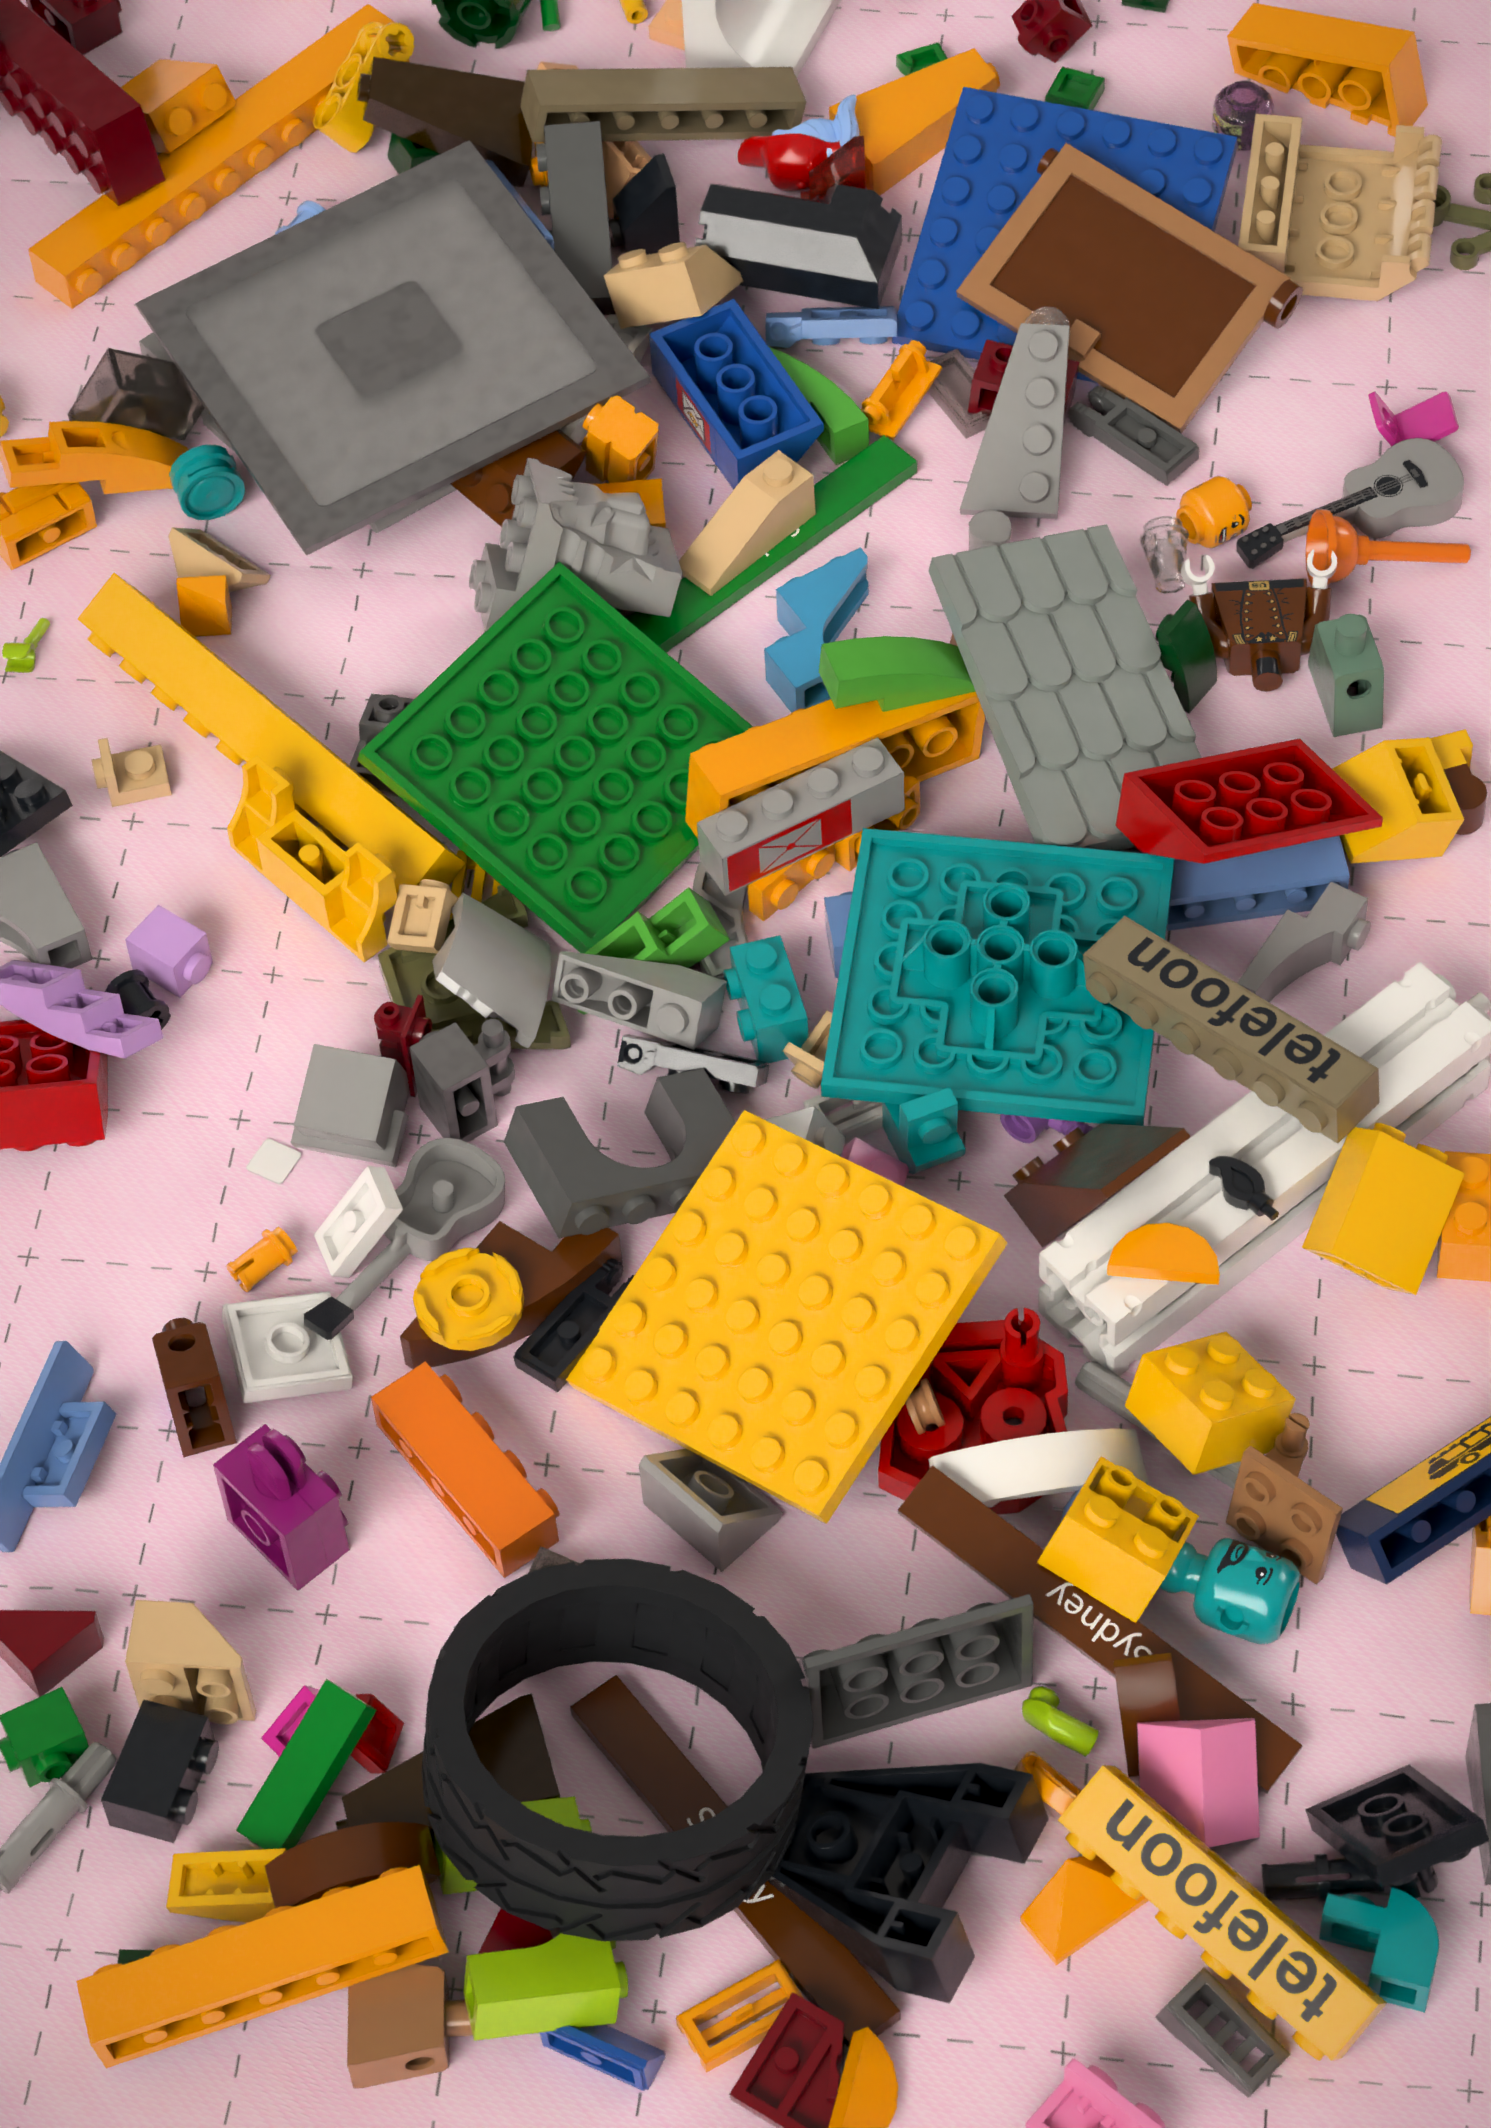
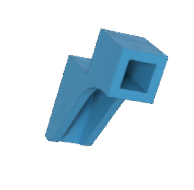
M861 547L844 556L835 557L827 564L801 577H794L783 586L776 588L777 620L789 636L778 639L771 646L764 649L766 681L791 713L795 710L806 709L831 699L818 672L821 644L836 641L869 594V584L866 579L868 557Z

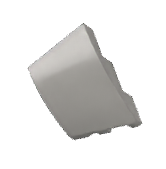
M462 893L452 908L455 928L432 960L435 980L466 1001L485 1018H499L516 1028L517 1036L515 1041L528 1049L536 1037L546 1004L551 975L550 943L467 894Z

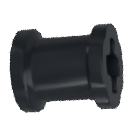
M126 971L114 978L105 990V992L120 995L125 1014L159 1019L161 1030L171 1017L167 1004L164 1001L157 1000L149 990V980L143 971Z

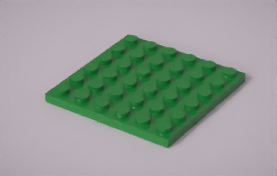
M558 562L360 751L357 761L577 951L585 953L634 915L699 849L698 838L685 822L690 753L699 750L707 744L718 743L744 733L753 726L561 562Z

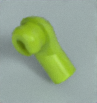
M1044 1686L1033 1688L1030 1691L1029 1699L1024 1700L1022 1703V1714L1025 1721L1054 1741L1086 1757L1097 1740L1099 1730L1057 1709L1060 1699L1052 1689Z

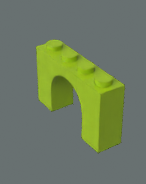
M575 1796L521 1802L530 1810L559 1824L592 1832L589 1819H580ZM434 1834L433 1847L441 1873L439 1881L442 1895L478 1891L474 1888L477 1883L473 1880H465L444 1854ZM560 1933L549 1942L535 1947L467 1955L463 1993L474 2041L556 2031L557 2028L565 2026L582 2028L615 2024L619 1998H627L628 1978L625 1964L623 1961L615 1962L612 1949L616 1948V1941H599Z

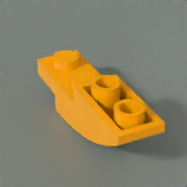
M90 421L49 422L48 437L0 441V460L10 488L99 480L104 494L173 489L169 476L172 464L180 455L188 451L186 446L148 430L127 425Z
M912 775L904 776L905 810L867 829L898 831L911 826L920 812V781ZM862 831L747 885L749 911L764 922L778 909L783 910L795 900L798 892L813 879H820L826 875L834 861L851 872L857 866Z

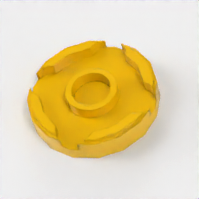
M462 1248L442 1254L425 1267L420 1275L421 1280L414 1290L413 1302L420 1327L432 1341L449 1349L474 1351L493 1346L508 1336L522 1317L524 1293L517 1270L505 1257L493 1253V1256L480 1253L477 1248Z

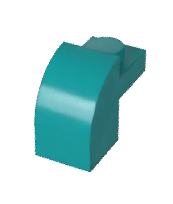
M950 1086L902 1104L882 1103V1127L898 1159L908 1166L910 1174H916L965 1155L966 1148L957 1132L958 1102Z
M1393 1887L1391 1888L1387 1908L1376 1906L1370 1899L1361 1895L1345 1894L1338 1896L1328 1893L1322 1913L1319 1939L1375 1954L1368 1986L1387 2003L1425 2013L1439 1950L1437 1928L1427 1909L1413 1896Z

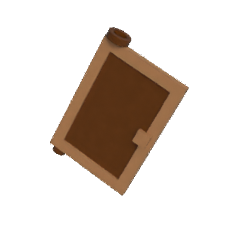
M1065 143L1059 152L1050 148L1043 155L1037 168V172L1042 176L957 289V297L1015 333H1018L1021 323L1069 325L1068 359L1080 362L1078 372L1102 385L1104 388L1106 387L1107 390L1112 391L1122 399L1128 398L1182 434L1263 321L1276 329L1281 328L1295 311L1301 299L1303 288L1291 281V278L1071 145Z

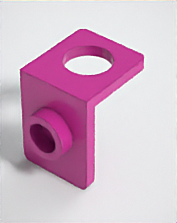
M1375 391L1368 394L1376 427L1391 447L1398 442L1412 438H1423L1435 442L1456 432L1459 428L1451 397L1446 391L1396 415L1393 414Z

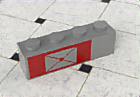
M879 738L872 739L697 822L700 861L726 896L862 831L863 828H868L904 811V772Z

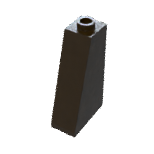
M373 57L369 73L360 74L357 89V101L364 102V121L440 154L470 140L484 160H492L511 185L523 187L531 167L533 146L520 108L524 81Z
M532 1693L518 1697L474 1723L469 1737L479 1760L501 1788L520 1802L560 1798ZM423 1752L341 1797L347 1819L336 1821L337 1830L379 1822L419 1823L428 1825L433 1843L434 1831L427 1817L432 1812L430 1807L424 1805L422 1781Z

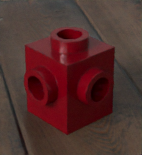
M1026 0L1011 15L1019 32L1017 40L1023 49L1033 56L1040 54L1055 63L1092 27V23L1081 0Z

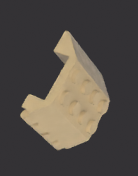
M1256 114L1238 246L1290 277L1291 281L1303 288L1302 295L1369 301L1381 300L1416 280L1417 272L1430 265L1432 245L1430 235L1433 234L1435 203L1433 201L1436 200L1439 177L1437 167L1440 166L1442 139L1433 134L1424 137L1425 127L1396 125L1394 152L1301 145L1302 117Z

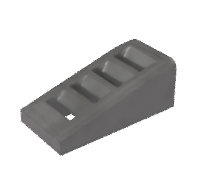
M1205 1967L1155 2016L1173 2036L1248 2098L1291 2055ZM1200 2000L1208 2008L1194 2020L1187 2011ZM1218 2015L1227 2023L1212 2038L1204 2028ZM1237 2031L1246 2039L1229 2055L1221 2046ZM1257 2047L1265 2055L1246 2072L1239 2063Z

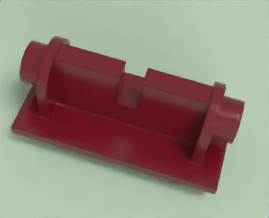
M419 994L412 1008L397 1005L394 1002H386L377 1009L374 1015L378 1039H381L379 1044L381 1057L396 1059L407 1072L411 1097H416L417 1087L410 1047L432 1031V1020L426 1018L423 995Z

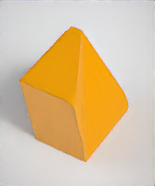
M226 575L177 578L176 585L181 626L194 637L231 635L232 604Z

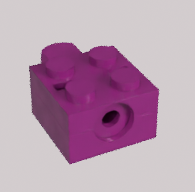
M264 1424L213 1464L227 1520L299 1591L350 1550L345 1531L348 1521L340 1509L339 1499L342 1497V1493L334 1480L322 1470L316 1474L305 1463V1455L293 1439L287 1435H282L275 1429L271 1430Z

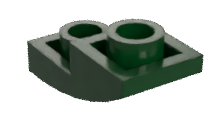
M1186 600L1174 615L1168 614L1164 617L1157 629L1155 639L1158 641L1161 650L1160 659L1164 668L1172 671L1171 682L1174 683V689L1185 712L1190 713L1217 682V665L1213 643L1205 621L1197 605Z

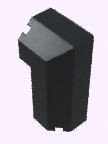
M710 184L700 210L698 223L705 225L703 239L696 238L695 246H708L738 270L743 280L739 284L741 286L879 309L902 244V215L893 207L890 213L881 206L883 198L874 190L839 184L828 189L826 196L820 200L819 195L809 200L721 184Z

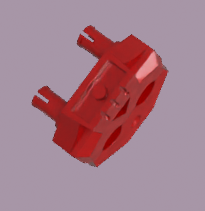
M1018 1308L1006 1315L1005 1320L955 1324L920 1379H928L940 1406L945 1425L935 1431H926V1433L919 1435L906 1404H904L881 1439L878 1467L880 1489L905 1501L930 1469L928 1459L932 1456L1009 1439L1067 1431L1064 1418L1068 1415V1386L1064 1353L1039 1338L1040 1319L1033 1310L1023 1308V1321L1018 1319ZM920 1380L914 1389L920 1386ZM1009 1418H1018L1022 1423L1013 1426L1005 1421ZM1044 1495L1000 1501L989 1508L996 1514L1020 1513Z

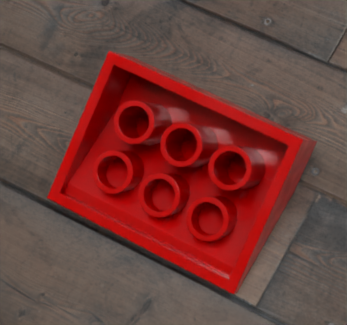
M1299 738L1124 773L1115 826L1141 853L1205 864L1382 827L1383 817Z
M25 1020L0 1022V1149L14 1148L18 1151H33L43 1145L63 1143L80 1147L92 1144L96 1140H105L108 1120V1054L88 1050L53 1036Z

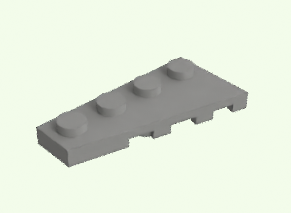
M1020 324L960 506V514L976 515L982 511L995 510L1005 514L1007 517L1058 519L1070 334L1069 325Z

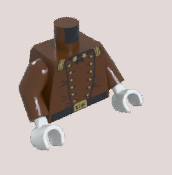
M1314 549L1308 554L1307 571L1313 577L1312 587H1307V578L1212 583L1211 592H1208L1207 581L1214 572L1212 558L1208 555L1203 557L1205 576L1197 577L1191 573L1189 558L1184 562L1181 568L1182 579L1193 588V594L1189 595V601L1197 605L1208 628L1215 656L1224 660L1228 673L1233 676L1252 675L1253 686L1257 690L1268 692L1278 689L1282 685V674L1295 673L1299 670L1301 655L1310 653L1315 625L1330 619L1332 589L1327 588L1328 579L1334 575L1337 568V557L1334 551L1331 554V566L1325 571H1319L1314 568L1312 564Z

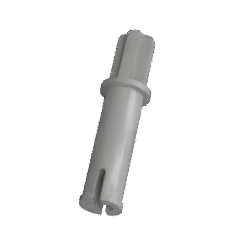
M98 1742L92 1743L60 1780L52 1778L49 1782L51 1788L44 1798L23 1819L0 1847V1890H3L4 1893H10L21 1876L41 1856L76 1812L83 1813L87 1810L88 1805L85 1800L115 1767L117 1758L104 1745Z

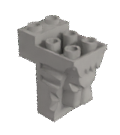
M528 458L524 474L516 475L514 479L511 502L515 505L512 520L505 519L503 522L500 545L485 543L481 560L475 559L472 563L469 587L476 592L474 608L475 612L481 613L484 631L486 632L558 562H561L613 608L670 617L682 577V571L669 529L651 526L639 493H604L595 485L571 482V474L542 464L537 459Z

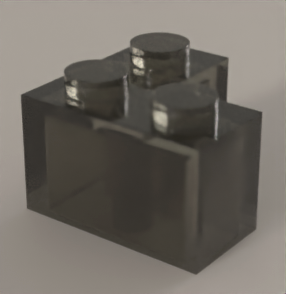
M107 348L68 412L69 421L127 425L148 430L165 437L185 440L205 407L174 362Z

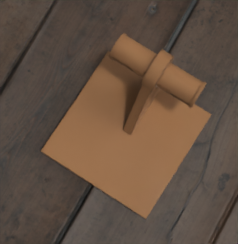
M1292 1413L1285 1420L1284 1431L1278 1434L1274 1447L1266 1455L1252 1446H1249L1243 1452L1225 1523L1233 1527L1243 1538L1255 1542L1266 1551L1291 1560L1298 1567L1301 1575L1317 1585L1324 1577L1343 1508L1298 1478L1303 1460L1308 1451V1442L1305 1437L1310 1422L1305 1415Z

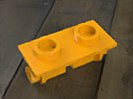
M911 340L909 344H903L900 347L897 358L870 397L865 398L862 402L861 411L869 419L870 432L880 436L885 435L894 441L942 371V366L926 360L924 355L927 350L920 342Z

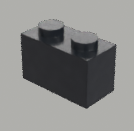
M143 1700L101 1798L110 1826L171 1843L175 1842L181 1825H189L193 1819L198 1803L196 1789L202 1775H209L212 1772L218 1757L219 1743L214 1739L207 1716Z

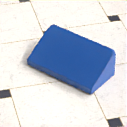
M607 2025L582 2028L565 2026L557 2028L556 2031L540 2033L543 2046L642 2091H645V2089L649 2090L666 2056L663 2050Z

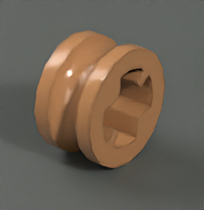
M924 1378L920 1380V1386L912 1391L905 1402L919 1435L926 1433V1427L929 1424L933 1423L938 1427L945 1425L944 1417L928 1379Z

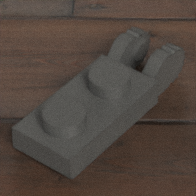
M1097 385L1087 396L1094 410L1090 407L1088 408L1082 402H1077L1068 409V418H1070V422L1073 423L1077 430L1080 429L1088 437L1094 436L1095 439L1166 486L1199 459L1198 444L1128 398L1122 399L1112 391H1108L1106 387L1103 388L1102 385L1100 387Z

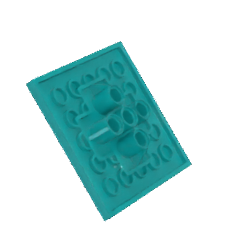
M863 828L821 1080V1097L902 1104L950 1086L958 1102V1110L1097 1124L1144 1126L1155 1031L1138 1026L1128 1014L1110 1003L1104 1004L1099 1002L1086 989L1083 954L1124 916L1166 940L1175 859L1144 853Z

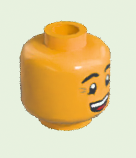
M1215 476L1182 495L1179 504L1180 509L1176 512V519L1182 534L1190 543H1198L1203 547L1212 549L1247 530L1252 501L1249 493L1241 484H1235L1226 477Z

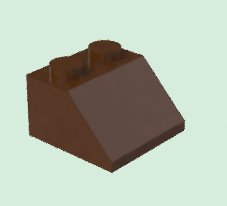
M558 429L450 484L502 527L505 519L512 520L515 505L511 502L514 479L516 475L524 474L528 458L537 459L542 464L571 474L572 482L587 451Z

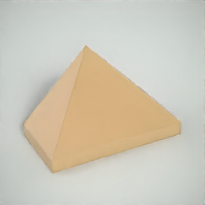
M172 527L168 537L178 578L226 575L229 592L268 583L270 574L201 529Z

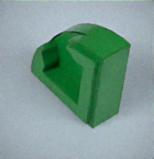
M939 42L897 54L896 67L906 76L948 58Z

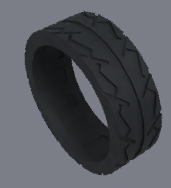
M590 1559L578 1565L572 1561L532 1571L498 1588L492 1596L487 1595L464 1615L455 1626L436 1659L428 1691L426 1732L422 1758L424 1805L431 1809L432 1814H428L427 1817L444 1854L465 1880H473L477 1883L474 1888L507 1913L547 1930L560 1928V1933L598 1941L649 1940L659 1934L660 1938L707 1925L738 1908L744 1899L747 1901L774 1875L792 1842L797 1823L814 1725L809 1688L802 1685L800 1679H804L805 1676L790 1645L764 1616H757L752 1612L755 1610L754 1607L722 1585L685 1570L670 1571L671 1566L634 1559ZM588 1662L631 1663L664 1671L689 1682L726 1707L747 1732L761 1760L763 1772L739 1800L714 1817L687 1828L642 1837L600 1835L567 1827L527 1808L501 1788L479 1760L469 1733L477 1718L498 1696L524 1679L556 1667Z

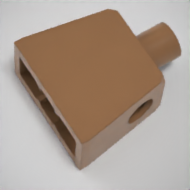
M413 1964L348 1986L347 2066L354 2089L445 2071L449 2068V2037L473 2036L465 2000H450L445 1970L440 1967Z

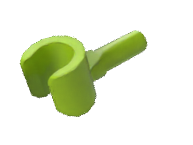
M40 618L23 643H4L2 656L8 659L5 672L29 673L34 670L35 649L50 626L48 619Z

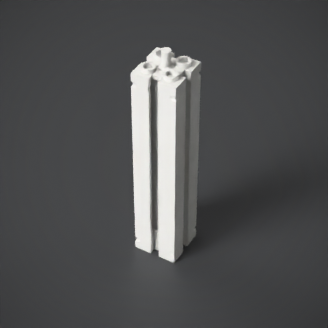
M1419 962L1404 974V978L1401 981L1391 983L1327 1032L1324 1036L1376 1066L1379 1070V1104L1355 1127L1373 1130L1376 1122L1391 1126L1406 1134L1404 1143L1413 1147L1463 1108L1464 1102L1467 1099H1474L1486 1090L1491 1070L1489 1056L1491 1054V1018L1487 1014L1491 1010L1489 999L1484 994L1477 993L1459 1006L1454 1001L1456 999V992L1452 984L1444 976L1434 974ZM1250 1091L1067 1231L1062 1241H1054L1039 1253V1277L1045 1284L1039 1288L1038 1312L1067 1339L1074 1336L1083 1344V1354L1089 1360L1098 1362L1116 1375L1121 1376L1129 1369L1131 1362L1134 1360L1140 1361L1142 1354L1151 1352L1311 1226L1347 1135L1339 1143H1336L1321 1133H1313L1306 1129L1297 1118L1277 1106L1272 1107L1265 1104L1258 1098L1255 1092ZM1218 1156H1228L1239 1159L1255 1168L1264 1180L1265 1193L1274 1201L1272 1207L1279 1212L1278 1217L1272 1221L1266 1215L1257 1216L1251 1209L1243 1210L1230 1205L1224 1199L1221 1179L1209 1173V1161ZM1172 1223L1190 1228L1207 1240L1217 1255L1220 1273L1219 1285L1107 1275V1265L1113 1247L1128 1232L1146 1224Z

